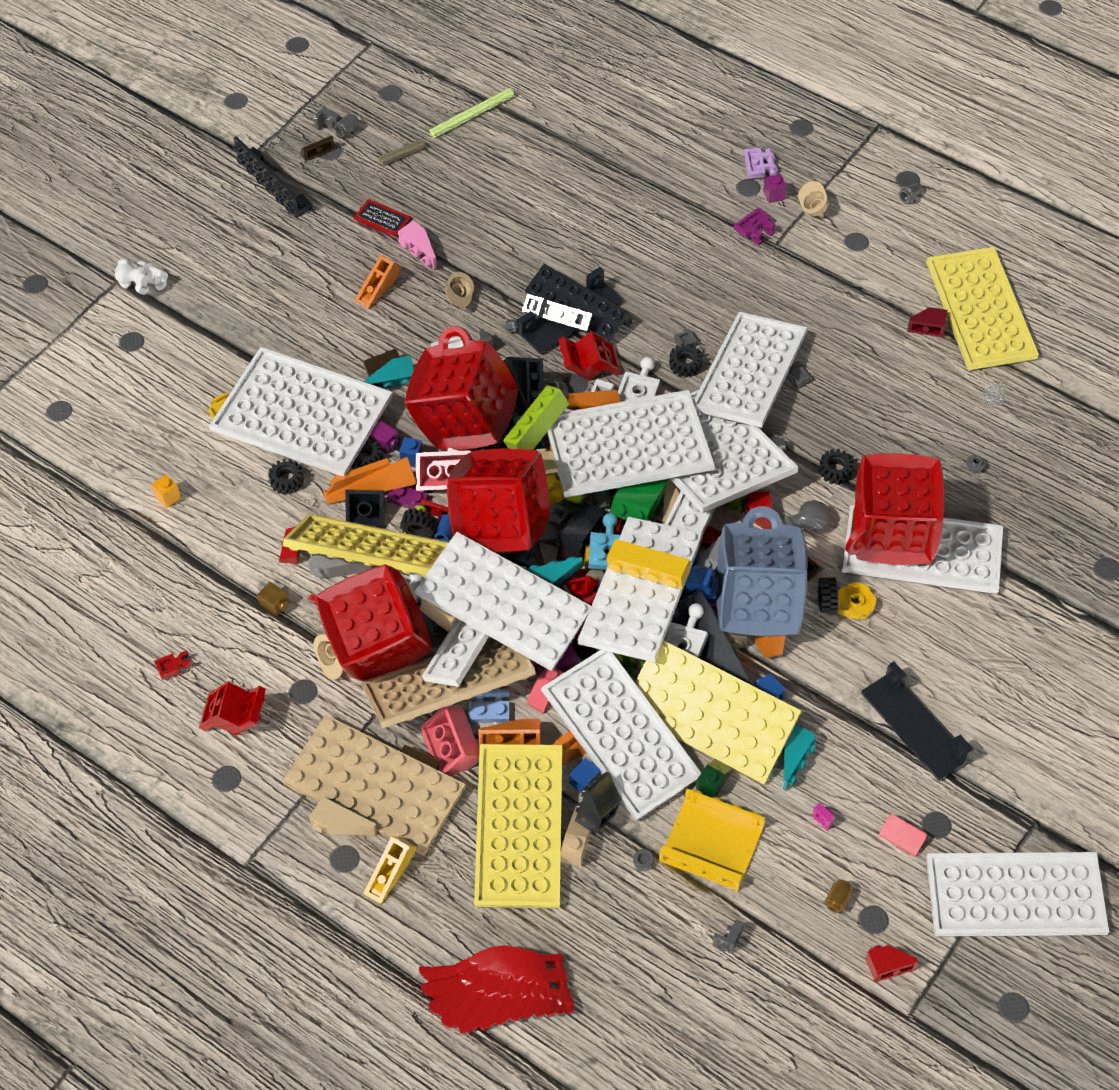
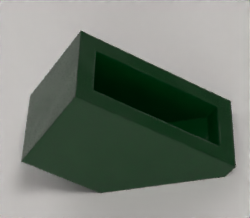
M714 759L706 765L697 778L696 790L705 796L716 797L734 768Z

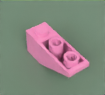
M413 220L398 231L399 244L403 248L408 249L414 257H418L425 266L435 271L437 269L436 257L426 230Z

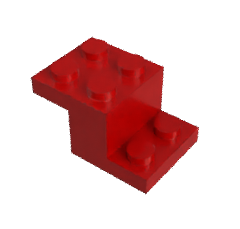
M591 331L576 343L564 336L558 340L565 368L576 373L579 377L590 381L604 370L615 376L622 373L614 344Z
M228 681L209 692L199 729L207 731L217 726L227 732L238 735L257 725L261 718V707L265 702L266 688L259 685L247 691Z

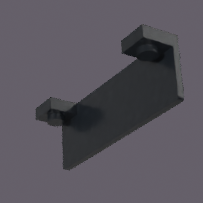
M237 136L233 137V147L237 154L236 160L238 164L243 165L247 172L253 175L256 181L262 184L269 194L275 196L279 204L282 203L288 213H292L297 218L313 208L312 203L303 194L295 196V192L263 162V155L255 147L249 149Z
M546 264L542 265L525 289L526 294L593 314L588 330L609 342L623 323L630 326L633 322L628 311Z
M601 267L586 275V288L616 305L622 302V298L604 282V270ZM532 311L517 319L518 334L539 354L559 343L558 340L563 336L567 338L579 330L578 328L542 317L536 319V315Z
M697 589L681 600L674 611L671 619L672 623L686 626L690 617L688 609L694 603H698L704 608L703 616L697 619L694 629L708 633V638L699 659L753 686L728 637L720 629L719 621L703 591Z
M893 661L888 665L886 675L863 689L861 694L938 781H941L969 762L974 748L961 734L953 739L905 686L907 675Z

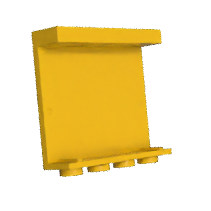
M687 789L684 803L666 845H663L660 850L659 861L738 891L763 831L765 818L757 812H748L738 805H730L724 803L719 798H711L703 795L700 791Z

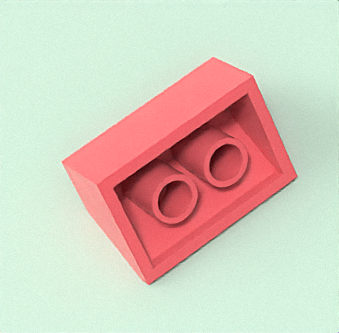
M472 451L416 453V490H447V479L452 469L461 458Z
M452 705L442 707L420 727L430 755L441 760L438 771L451 776L470 769L479 761L480 750L463 707Z

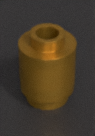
M841 879L833 883L825 899V904L830 911L838 913L845 910L852 895V885Z

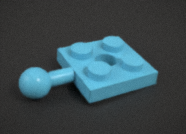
M608 513L603 517L606 534L595 532L590 534L588 568L607 570L608 554L604 550H610L615 539L619 540L620 535L614 534V527L618 523V518L613 513Z

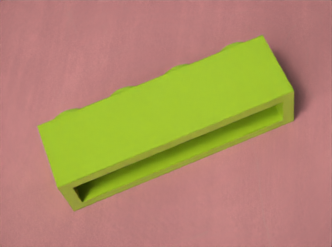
M549 385L543 389L503 441L509 449L533 450L569 405L562 391Z

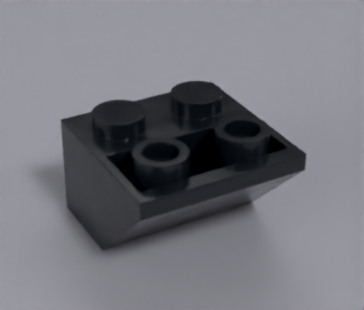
M607 771L602 776H597L591 786L587 785L581 794L583 799L576 808L577 816L575 822L595 834L616 815L621 802V797L613 779Z

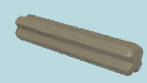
M423 139L383 154L379 156V162L384 166L425 148V142Z

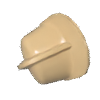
M818 181L808 182L802 186L798 194L802 209L805 213L812 216L824 217L823 213L828 208L825 189Z
M455 272L451 274L447 282V299L457 307H467L471 302L474 291L473 281L467 274Z
M325 634L318 635L313 644L315 655L325 676L328 679L336 680L341 676L343 669L332 650Z

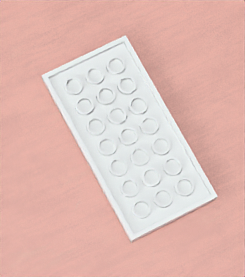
M738 312L693 401L696 412L762 428L806 336L807 327Z
M850 505L845 545L853 533L855 505ZM943 518L941 542L932 563L917 565L874 563L858 560L856 555H850L844 550L842 572L998 594L1003 526Z
M628 517L619 540L690 559L691 569L703 535L697 531ZM607 567L593 601L592 609L589 611L579 635L578 644L655 662L683 588H671L665 584L654 583L640 577H632L622 572H615Z
M456 532L415 589V595L550 671L554 669L592 609V606L458 532Z
M598 651L541 688L545 697L595 766L601 770V774L603 775L606 771L610 773L622 803L635 821L696 782L701 774L700 770L612 652Z
M1097 852L927 853L926 861L935 936L1108 935L1109 933Z

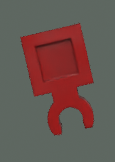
M187 651L181 652L178 657H174L172 653L154 660L162 680L181 673L180 667L188 668L193 665L191 659L184 661L185 658L189 657Z

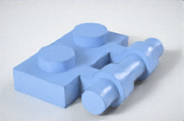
M499 687L488 693L473 696L472 698H477V702H469V723L509 722V701H501V697H509V689H501ZM495 697V701H483V698Z

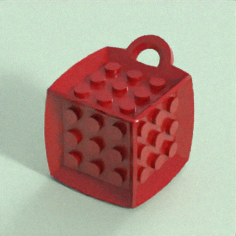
M451 326L441 333L438 345L426 348L422 353L411 375L404 403L418 428L437 449H473L499 443L511 419L518 387L502 358L487 341L472 340L470 333L465 328ZM458 336L463 342V347L448 348V341L451 337Z
M489 449L469 452L461 458L447 479L448 510L453 536L458 532L494 553L531 549L542 537L549 522L548 484L541 452L527 449Z
M902 453L864 455L856 478L853 533L845 545V550L850 555H856L858 560L893 565L932 563L937 555L943 530L945 491L941 460L929 456Z
M384 564L355 574L317 595L309 594L307 601L318 608L324 631L342 669L356 680L366 681L400 669L432 651L429 634L415 598L401 573L389 565Z

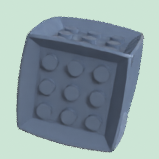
M760 506L753 508L746 514L742 523H731L723 526L718 552L716 604L717 617L722 631L752 636L796 635L800 632L807 593L806 542L800 527L782 524L779 514L769 507ZM765 517L771 522L772 529L753 528V523L757 518Z

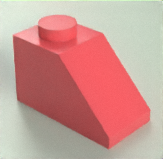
M556 667L552 671L545 668L535 682L527 700V705L544 714L551 703L545 697L541 688L564 672Z

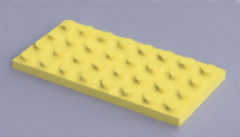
M995 247L927 258V266L942 305L947 310L949 323L968 370L1038 359V351Z
M308 514L284 538L283 546L296 551L305 550L310 554H324L329 558H344L348 562L359 561L368 566L386 564L395 569L402 570L403 573H417L425 577L449 542Z
M664 640L656 661L646 660L635 682L675 738L762 784H766L802 712Z
M480 744L475 907L560 908L562 745Z

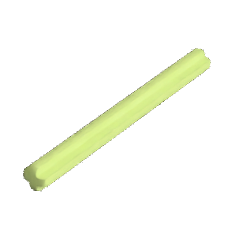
M508 88L431 128L430 135L436 138L514 97V91Z

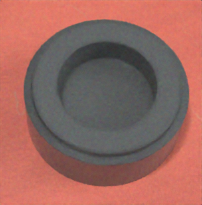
M647 849L638 850L633 857L635 868L644 872L650 870L654 865L653 853Z

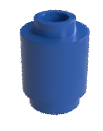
M449 514L440 517L434 531L436 540L449 542L453 538Z

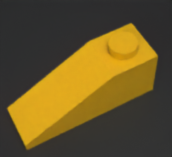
M391 837L363 894L382 904L409 865L418 846L402 837Z

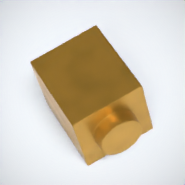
M270 581L257 594L259 605L276 616L285 611L290 603L288 593Z

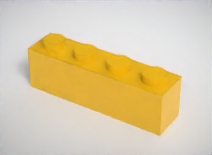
M615 539L607 555L608 569L629 574L632 577L647 579L654 583L665 584L671 588L682 589L690 573V559Z

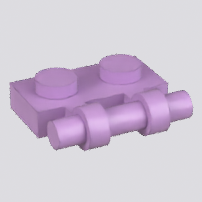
M761 148L744 149L748 179L763 178L766 172L770 176L777 175V165L774 163L775 155L772 153V149H766L765 153L761 152Z

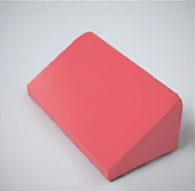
M890 814L879 833V836L916 857L927 838L926 833L893 814Z

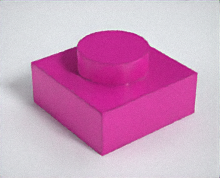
M821 803L814 807L812 817L827 831L833 826L835 818L833 812Z

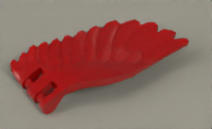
M501 945L477 952L455 965L419 966V973L428 981L421 984V989L428 997L434 999L429 1003V1009L435 1015L441 1017L443 1026L459 1028L460 1034H469L477 1028L485 1031L495 1023L497 1026H501L510 1019L513 1022L518 1021L521 1017L526 1020L534 1014L538 1018L543 1015L551 1017L555 1014L560 1016L565 1012L567 1014L574 1012L571 989L567 985L569 982L568 974L563 966L565 961L564 955L561 953L543 955L523 948ZM546 963L555 965V968L547 969ZM550 984L559 985V989H551Z

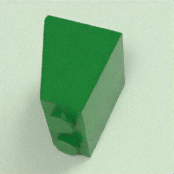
M668 479L620 487L614 496L610 513L625 520L628 517L652 521L659 514Z

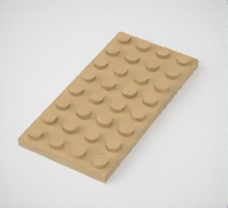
M488 637L459 687L424 681L422 675L433 657L363 681L361 685L383 729L406 720H412L426 713H432L434 710L442 707L451 706L456 702L471 699L473 696L488 693L493 689L507 686L515 681L527 679L536 673L534 666L527 657L492 637Z
M326 714L283 779L284 785L317 802L322 797H325L374 822L377 832L390 839L391 837L404 838L418 846L415 852L423 856L427 853L466 788L464 783Z

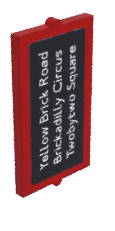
M370 199L359 208L360 210L354 216V220L396 238L399 236L398 231L411 220V216Z

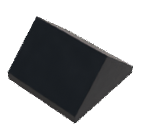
M346 489V521L384 528L386 510L384 490Z

